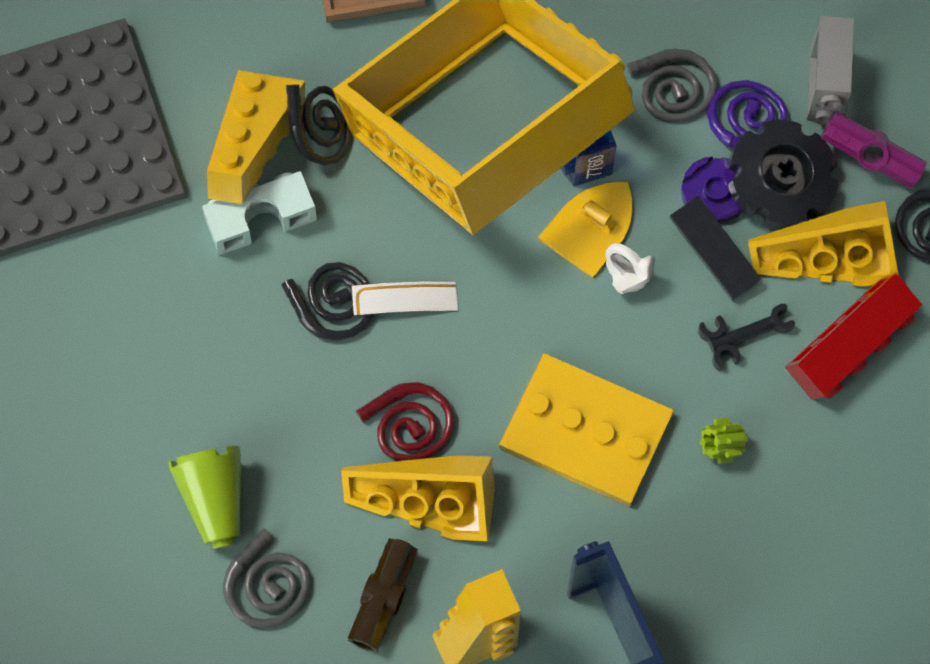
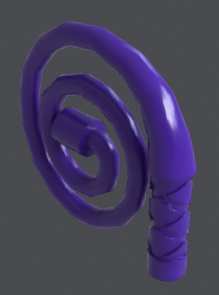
M749 80L732 81L720 87L709 104L707 116L710 129L727 148L734 149L741 139L735 136L734 133L726 130L720 124L717 117L718 102L724 94L731 90L746 87L768 95L777 104L781 114L780 120H788V110L783 99L771 88ZM749 91L738 94L730 101L727 109L728 122L737 134L743 136L748 132L735 119L736 106L743 100L751 99L743 111L745 115L744 120L751 128L759 129L764 122L775 120V107L767 97L760 93ZM761 104H763L768 111V117L765 121L755 122L752 119L756 118Z

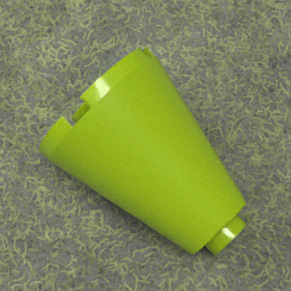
M239 446L226 447L227 453L218 454V451L214 448L176 458L177 462H168L169 470L203 543L212 544L213 550L233 546V539L240 537L241 452Z

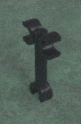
M779 304L773 308L769 317L725 334L726 323L721 316H717L715 319V324L718 328L716 332L708 331L704 322L699 323V336L708 342L711 351L714 353L712 358L714 368L718 371L722 370L723 362L720 356L725 354L731 356L735 365L739 363L740 352L733 346L735 344L772 330L778 333L790 332L794 328V320L784 323L779 321L777 317L786 313L787 305Z

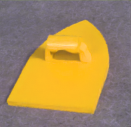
M628 182L605 183L577 194L553 218L538 236V240L588 276L594 278L606 264L605 252L607 248L614 243L622 244L628 232L632 216V196Z

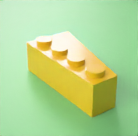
M238 70L207 168L208 199L237 204L244 203L263 174V167L268 160L273 159L277 153V146L283 137H287L290 133L286 86L300 85L299 95L301 96L303 110L305 102L304 80Z
M501 569L467 583L455 600L456 605L447 612L449 618L442 620L439 624L440 629L433 633V639L444 664H477L489 658H492L493 661H499L514 653L513 648L517 647L521 610Z

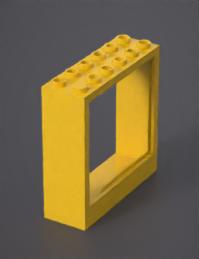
M452 0L332 89L352 136L472 235H475L635 111L631 98L633 91L626 81L623 72L625 65L621 58L615 53L609 54L601 48L594 38L590 37L588 39L572 23H565L558 18L551 8L547 7L545 9L536 0ZM504 33H507L579 86L461 175L459 171L392 119V117Z

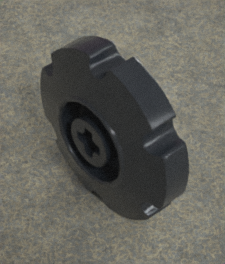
M789 120L764 122L758 129L759 134H754L752 131L746 132L732 150L727 164V169L733 171L736 175L730 181L728 187L739 209L749 218L754 214L761 215L764 219L763 225L776 230L808 221L807 215L812 216L814 219L820 217L830 206L838 188V180L830 176V172L837 166V162L829 145L817 133L811 136L805 135L801 130L802 125L800 123ZM781 172L785 174L784 178L780 176Z

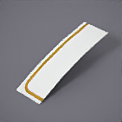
M421 281L352 286L354 315L410 311H458L456 282Z

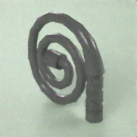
M664 49V52L661 51L652 56L644 57L641 60L627 63L630 76L677 61L694 63L707 75L709 90L701 105L684 113H666L658 110L649 98L650 87L657 78L664 74L675 73L683 75L692 84L693 93L685 102L682 101L687 99L688 95L683 84H679L677 80L670 78L657 84L654 94L656 101L664 109L670 111H682L693 106L700 95V82L686 68L674 65L662 67L651 73L643 83L641 97L644 107L653 116L666 121H684L696 117L709 107L717 89L714 70L703 57L691 50ZM672 86L670 90L675 101L681 103H669L662 95L663 89Z
M265 528L257 534L252 542L235 559H232L226 570L222 585L225 602L234 616L249 626L261 628L280 625L293 617L303 606L310 590L309 573L301 560L294 555L280 552L266 555L256 561L246 573L244 588L247 599L255 608L265 612L280 611L290 604L295 597L298 584L294 573L286 567L273 566L261 578L262 586L265 588L264 592L274 601L281 597L284 590L276 582H270L269 579L275 574H282L288 579L289 587L287 594L279 602L266 604L259 601L252 588L254 576L258 570L265 564L277 560L290 562L298 569L301 575V590L298 598L286 612L275 618H252L241 610L235 599L234 587L238 577L244 572V568L274 539L272 534Z

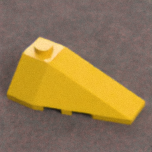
M885 201L849 207L748 240L753 269L759 275L794 279L799 276L819 278L820 282L832 283V280L852 282V285L865 287L873 285L883 276L892 273L898 274Z
M454 455L349 466L341 469L344 503L382 516L390 514L408 520V525L419 529L422 525L440 531V536L451 540L488 541L495 492L492 457Z

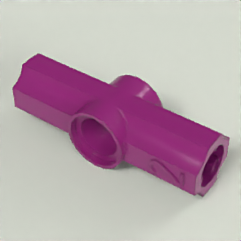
M838 111L832 115L821 135L822 140L858 159L860 165L865 169L878 170L910 189L916 185L927 165V161L889 141L887 135L882 131L870 130ZM870 145H876L883 151L880 154L871 155L865 149Z

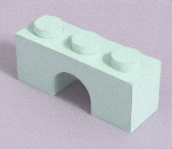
M301 171L293 174L290 172L283 173L275 177L271 182L262 185L255 184L243 204L210 200L208 204L202 206L206 223L219 255L252 244L248 224L258 214L269 213L276 216L280 220L284 232L317 220L315 205Z

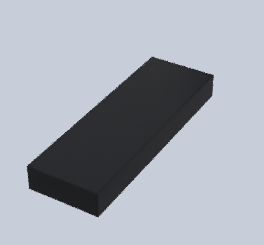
M696 196L670 215V220L731 301L760 281L759 275L699 196Z

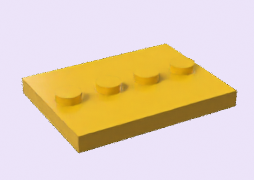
M543 353L502 437L499 449L630 507L674 410Z

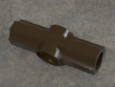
M389 538L375 573H371L367 579L360 599L361 607L348 636V641L361 649L378 652L391 617L396 616L406 591L405 583L418 554V549L410 543L400 539Z

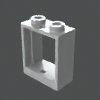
M821 15L819 17L810 47L807 120H814L819 124L827 125L836 111L844 115L851 94L854 18Z

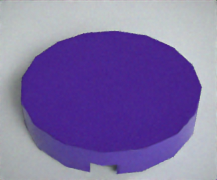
M704 157L694 162L685 172L681 186L683 203L687 204L696 196H699L719 223L728 222L738 217L742 212L733 200L728 184L736 175L733 171L727 169L729 158Z

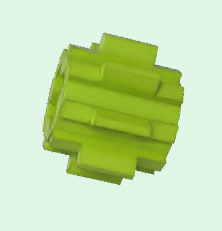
M729 418L714 419V424L706 425V429L701 431L702 436L699 442L702 445V453L710 459L717 458L718 464L733 462L734 457L742 456V453L747 449L745 446L748 436L745 435V428L742 425L739 426V423H730Z

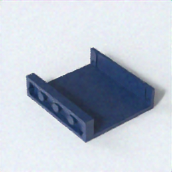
M594 541L577 549L578 554L573 556L567 591L568 598L571 599L596 588L630 664H666L610 542L607 541L599 545L597 541Z

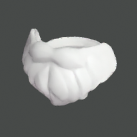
M619 243L611 244L605 252L606 265L609 273L612 275V285L620 294L636 292L650 282L655 263L653 256L650 255L641 259L631 248Z

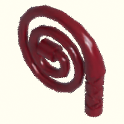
M420 382L401 383L392 386L391 389L356 410L359 419L365 422L397 400L418 393L430 396L441 405L446 420L442 437L426 451L413 455L396 453L388 446L385 441V428L389 420L395 414L404 410H417L428 418L430 425L428 434L424 439L416 443H406L400 439L398 434L401 426L406 424L408 425L406 429L414 440L421 438L425 435L426 431L418 420L414 421L410 417H402L391 426V439L396 447L405 451H419L427 447L435 439L438 428L435 414L427 406L420 403L401 402L390 408L383 415L377 427L378 444L383 453L394 461L430 458L448 442L454 428L453 410L447 398L434 387Z

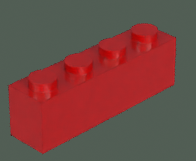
M897 273L883 276L785 366V369L811 399L821 397L829 399L842 389L843 384L841 381L846 376L857 374L868 364L866 358L873 351L878 353L891 343L890 335L897 329L903 330L916 319L914 313L923 304Z

